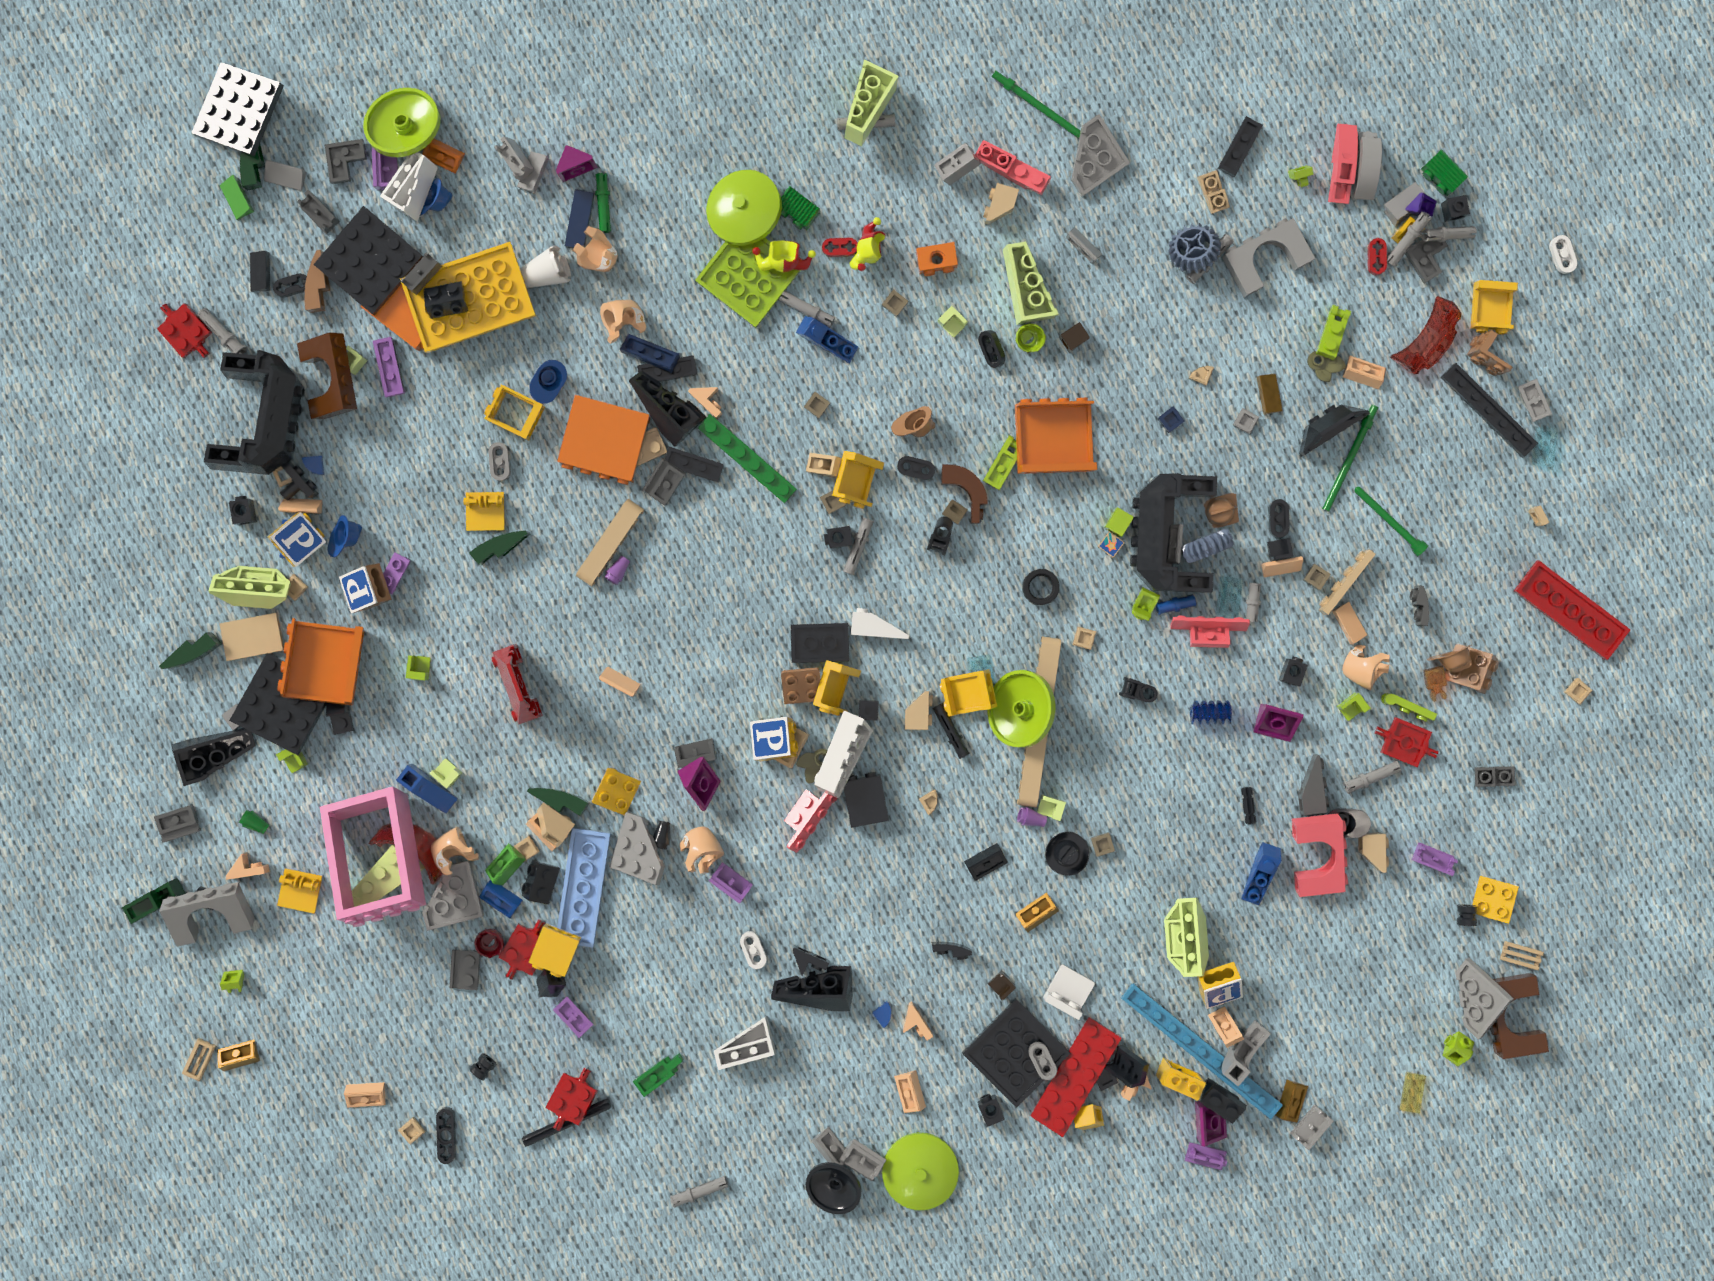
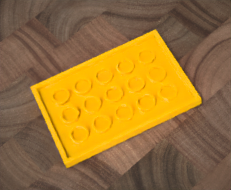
M511 242L442 264V268L417 295L401 282L425 353L536 316ZM462 281L468 311L431 319L425 308L424 289Z

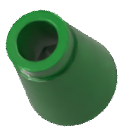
M246 810L238 822L242 824V827L264 834L269 827V824L253 810Z

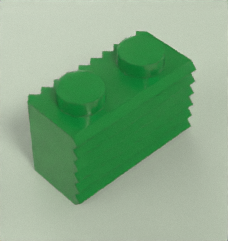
M1442 149L1421 168L1424 178L1428 181L1432 180L1437 185V191L1446 196L1450 195L1468 178L1466 173Z
M791 186L781 196V216L784 218L788 216L793 220L792 224L800 230L804 228L807 231L821 213L820 208Z

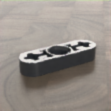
M443 1107L436 1115L437 1158L442 1164H449L456 1157L455 1112L450 1107ZM444 1112H447V1115H450V1117L447 1119V1125L451 1124V1127H441V1125L445 1124V1119L441 1117V1115H443ZM442 1131H449L451 1139L444 1140L441 1136ZM441 1144H452V1146H448V1153L451 1154V1156H449L448 1159H446L445 1156H442L446 1149L445 1146H441Z

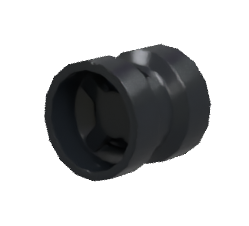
M1458 904L1457 911L1460 916L1457 918V925L1477 926V919L1474 917L1475 913H1477V906Z
M482 1053L478 1057V1062L474 1063L469 1070L475 1077L484 1081L488 1076V1072L493 1070L497 1064L487 1054Z

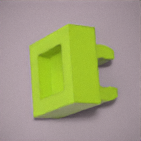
M1307 165L1288 170L1289 177L1296 180L1300 187L1308 186L1307 176L1314 175L1313 168Z
M225 971L220 982L221 990H227L228 993H231L232 989H238V992H241L244 971Z

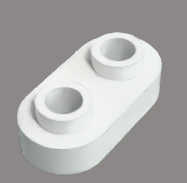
M1565 235L1553 238L1549 248L1556 269L1562 274H1568L1577 267V259L1571 241ZM1557 243L1562 245L1561 249L1557 248ZM1563 261L1568 263V267L1563 266Z
M753 931L745 932L741 936L740 945L751 968L760 969L767 960L760 938ZM751 937L753 938L754 942L752 944H748L746 939ZM755 955L760 956L761 960L759 962L754 961L753 957Z

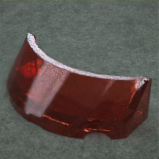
M1437 296L1430 318L1418 337L1402 351L1392 354L1390 358L1414 375L1419 374L1423 368L1428 370L1434 366L1449 349L1457 334L1455 326L1461 320L1462 315L1457 305L1452 301Z
M391 824L383 825L368 844L371 846L376 844L379 847H382L384 844L395 845ZM413 824L418 859L424 865L429 875L430 883L434 885L438 883L443 875L441 870L435 865L431 853V844L437 839L430 832Z

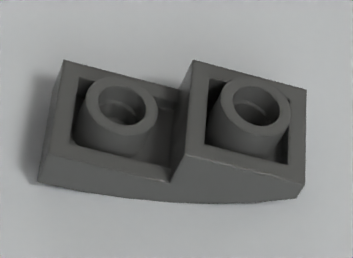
M1417 585L1414 586V589H1411L1409 597L1412 600L1411 605L1419 606L1414 612L1415 625L1428 626L1429 603L1424 586Z
M1475 767V787L1515 786V767Z

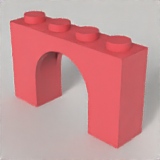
M1338 814L1292 819V837L1297 844L1325 842L1331 846V856L1325 865L1314 870L1294 872L1295 891L1299 897L1346 892L1345 885H1348V877L1345 873L1347 858L1344 856V849H1347V843L1343 836V832L1346 831V824Z

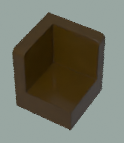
M1080 322L1059 336V339L1069 353L1090 338Z
M1002 970L988 982V985L999 995L1002 1001L1016 989L1015 984Z

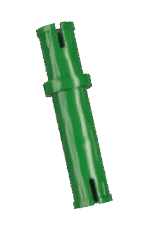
M597 173L595 174V196L597 197L599 230L604 231V233H610L608 174Z

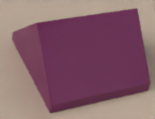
M566 145L556 172L561 181L566 182L598 167L592 155Z
M1260 704L1253 732L1291 742L1304 714L1267 704Z
M700 757L677 772L684 788L702 811H706L721 780L705 758Z
M1195 1101L1197 1140L1201 1146L1205 1147L1227 1138L1226 1119L1205 1107L1200 1101Z

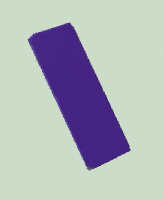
M1420 192L1405 210L1417 217L1422 211L1433 217L1437 200Z

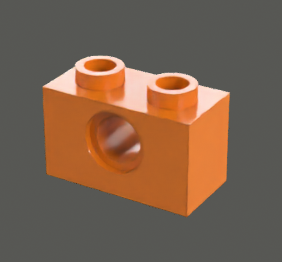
M954 242L916 248L919 274L932 276L935 275L936 271L942 270L943 273H951L958 266ZM939 256L942 259V263L934 264L932 258Z

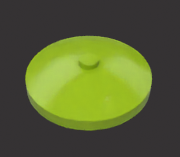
M415 88L394 89L381 95L371 104L364 117V134L373 149L380 154L389 157L409 156L424 149L434 139L440 127V112L434 100L424 91Z
M755 170L735 171L722 178L712 189L706 206L707 220L711 229L723 241L737 246L754 244L768 236L777 225L781 215L782 200L778 188L765 174Z
M1027 670L1011 671L1001 677L993 687L997 707L987 710L988 721L995 736L1004 744L1020 748L1030 747L1040 742L1051 729L1055 718V697L1048 682L1039 674Z
M911 1133L899 1138L888 1149L884 1157L886 1162L882 1167V1176L886 1190L897 1203L912 1210H929L941 1205L952 1195L958 1182L959 1168L953 1150L943 1139L930 1133Z

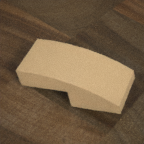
M1217 170L1197 177L1211 214L1230 207L1225 189H1222Z

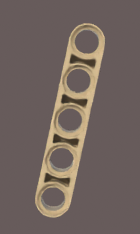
M630 499L625 501L579 568L576 577L591 587L595 584V579L600 577L606 568V563L611 561L617 552V547L621 546L628 536L627 532L633 529L639 520L637 519L638 516L643 514L644 509Z

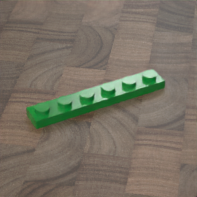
M711 414L698 427L704 435L784 504L797 490Z

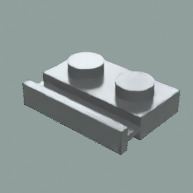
M662 458L642 491L647 492L665 506L686 473L672 463L667 462L665 458Z
M193 804L154 816L159 834L162 837V843L201 831Z
M452 950L449 988L478 990L480 954L477 951Z

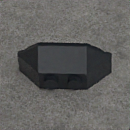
M1342 404L1337 407L1335 405L1330 406L1324 410L1326 414L1322 417L1316 415L1308 420L1309 425L1304 429L1299 452L1300 456L1308 454L1369 415L1370 412L1365 409Z

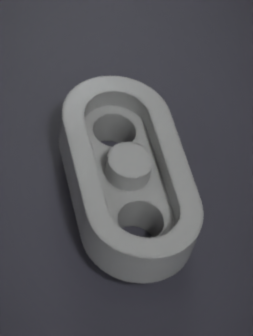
M493 443L488 451L490 474L495 480L505 481L511 473L509 449L503 443ZM498 449L503 451L501 456L496 455ZM500 468L504 469L502 475L498 474V469Z
M1042 1042L1031 1044L1028 1053L1039 1076L1044 1080L1053 1079L1057 1073V1068L1046 1045ZM1036 1049L1042 1050L1040 1054H1035ZM1049 1066L1050 1070L1045 1072L1043 1068Z

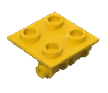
M466 492V498H463V504L466 505V531L505 530L504 492Z
M612 767L607 768L592 803L625 816L641 781L620 773Z
M285 868L284 874L279 878V883L282 884L277 906L315 914L323 876Z
M1480 876L1472 905L1477 906V913L1475 914L1509 924L1519 886Z

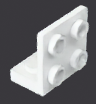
M1062 964L1043 998L1045 1002L1079 1020L1083 1014L1081 1008L1095 983Z

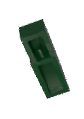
M259 144L255 156L242 152L240 154L241 184L247 191L262 188L258 170L265 167L261 144Z
M526 530L502 534L480 544L470 551L469 554L478 565H483L494 555L502 559L531 534Z
M206 632L196 642L186 640L159 667L161 669H170L190 664L213 652L222 643L212 632Z
M529 788L527 790L528 793L558 812H562L564 807L577 815L582 816L590 802L577 795L557 789Z
M178 878L125 905L122 909L130 924H133L159 910L163 899L185 895L186 893Z

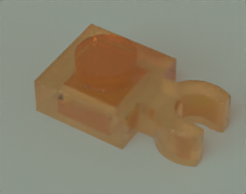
M1438 666L1423 670L1426 688L1428 690L1432 689L1430 692L1431 700L1435 702L1436 694L1441 693L1442 699H1446L1447 695L1442 690L1443 686H1447L1444 667Z

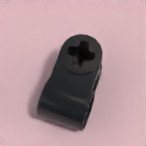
M940 517L937 520L927 546L928 551L932 549L941 552L945 556L953 529V521L950 518Z
M1123 678L1125 682L1122 692H1119L1120 696L1143 702H1153L1156 700L1158 692L1155 687L1131 678ZM1147 688L1153 692V696L1150 699H1145L1143 696V692Z

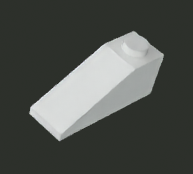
M857 608V612L852 614L851 635L909 639L908 634L873 613H868V609Z

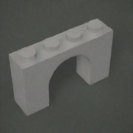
M1285 218L1276 223L1277 227L1271 230L1268 227L1259 232V237L1254 239L1251 236L1242 242V246L1237 248L1234 245L1225 251L1226 254L1222 258L1243 298L1264 287L1253 264L1254 252L1259 246L1272 244L1281 248L1294 271L1315 259L1294 218L1289 221Z
M239 882L228 883L215 888H206L198 892H189L181 896L168 897L163 899L159 911L177 947L196 942L199 930L191 913L197 909L211 908L222 913L233 934L251 930L255 919Z

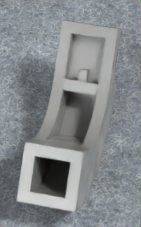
M1370 131L1358 132V166L1355 183L1353 184L1354 199L1374 200L1382 161L1381 138H1378L1377 133Z
M1256 1020L1253 1021L1244 1033H1241L1244 1040L1230 1047L1222 1064L1223 1075L1237 1086L1250 1074L1249 1063L1253 1055L1271 1035Z

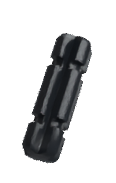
M1243 787L1241 792L1244 796L1242 800L1244 814H1246L1245 823L1249 825L1255 824L1252 787Z

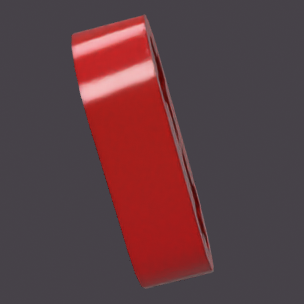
M829 238L823 242L822 251L828 257L853 256L857 253V241L853 238ZM848 242H851L855 248H852V252H848L847 248H841V246H847ZM828 243H832L833 246H839L838 249H833L831 253L828 249H825L829 245Z
M1375 238L1368 244L1367 252L1368 271L1372 275L1377 276L1385 272L1387 268V245L1382 238ZM1376 242L1378 243V246H1382V248L1378 250V255H1376V249L1372 247L1376 244ZM1376 258H1378V264L1382 265V268L1378 271L1373 267L1376 263Z

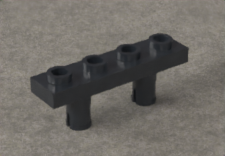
M291 457L281 467L292 478V482L280 491V494L284 499L290 500L301 490L308 498L314 499L319 494L316 491L317 486L310 479L306 480L303 476L305 472L300 466L293 465Z

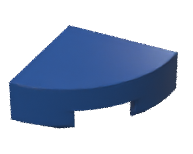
M323 456L302 457L304 466L310 472L324 475Z
M888 1001L872 1012L883 1028L888 1025L891 1019V1007Z

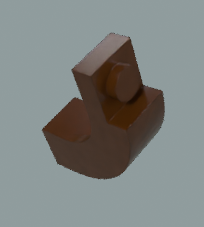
M942 464L941 485L959 486L968 493L971 499V524H979V520H983V508H980V505L988 504L986 490L982 482L973 472L964 467Z

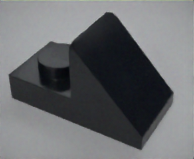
M327 703L326 717L330 716L334 735L354 731L349 705Z
M794 945L793 954L802 976L808 963H811V967L819 971L822 969L827 970L830 960Z

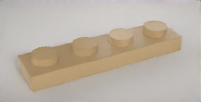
M1369 549L1364 552L1360 551L1355 557L1356 563L1344 571L1343 575L1345 577L1341 582L1337 581L1331 588L1333 592L1329 597L1325 596L1319 604L1321 608L1318 611L1323 615L1330 614L1376 555L1373 551Z

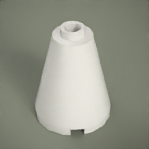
M557 245L549 247L520 268L527 288L563 284L571 281L568 278L571 276V271L565 255L561 256L558 251L561 249Z

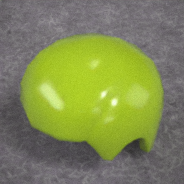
M1032 323L1024 324L1016 332L1015 341L1018 348L1024 352H1038L1045 344L1046 335L1039 325ZM1033 337V340H1032L1031 343H1026L1028 340H1030V339Z

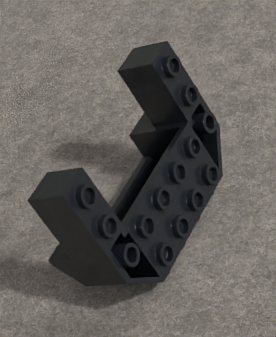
M257 350V355L223 352L220 371L227 379L263 383L254 440L242 438L240 447L207 444L204 463L211 470L269 475L290 460L292 452L295 451L296 443L294 438L299 430L297 420L302 412L300 402L301 398L304 397L305 388L278 355L262 350Z
M1181 473L1159 474L1136 494V497H1133L1132 508L1135 509V517L1132 520V528H1135L1134 536H1131V547H1134V555L1130 556V566L1133 567L1134 573L1151 591L1213 592L1214 573L1178 572V567H1172L1171 563H1167L1170 526L1174 525L1175 499L1181 496H1217L1218 476L1181 475Z

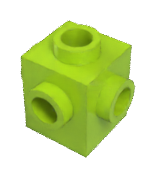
M1460 1031L1449 1035L1444 1041L1445 1047L1442 1056L1456 1066H1460L1472 1057L1474 1041Z

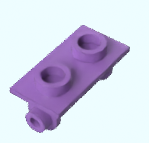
M394 552L383 573L389 593L392 595L411 562L410 559Z
M1189 1142L1185 1161L1222 1170L1227 1165V1159H1225L1227 1152Z

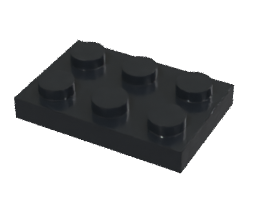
M848 623L791 625L792 663L826 662V660L831 662L849 661Z

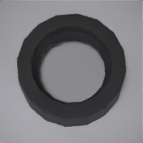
M1037 569L1031 571L1025 577L1022 590L1029 602L1035 605H1046L1056 599L1060 584L1053 572L1047 569ZM1037 576H1045L1051 581L1052 591L1045 598H1037L1030 591V583Z

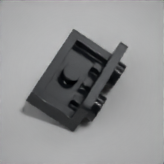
M462 281L424 289L425 308L431 319L468 311Z
M533 859L527 869L528 876L526 882L522 885V896L528 901L549 905L560 868L540 863Z
M1124 1045L1117 1046L1114 1062L1107 1064L1105 1069L1127 1087L1135 1088L1145 1084L1149 1063Z

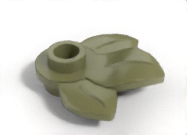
M1314 351L1307 358L1308 366L1315 370L1316 377L1324 382H1330L1332 373L1340 372L1346 367L1344 361L1339 356L1332 360L1318 355ZM1315 357L1320 358V364L1315 363Z
M818 749L814 753H805L798 759L796 765L806 768L805 779L807 783L814 782L815 776L820 771L823 763L819 761L818 757L819 755L826 756L828 750Z

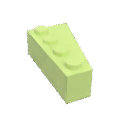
M864 59L846 123L845 139L859 146L863 145L895 93L898 75Z
M1027 243L1007 244L1003 249L1016 324L1055 318L1059 314L1053 306L1052 298L1045 288L1043 278L1036 268V263Z
M395 844L391 845L352 890L354 907L378 901L401 885ZM419 862L420 871H422L426 867Z

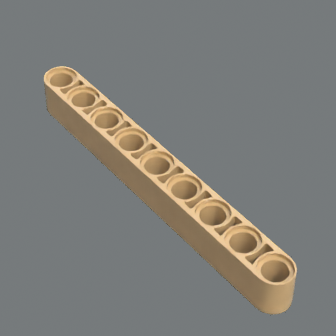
M1042 636L1040 641L1042 644L1038 655L1039 664L1036 673L1048 682L1054 694L1061 639ZM1048 733L1037 744L1025 747V760L1022 764V780H1020L1018 792L1020 794L1019 799H1017V805L1037 807Z

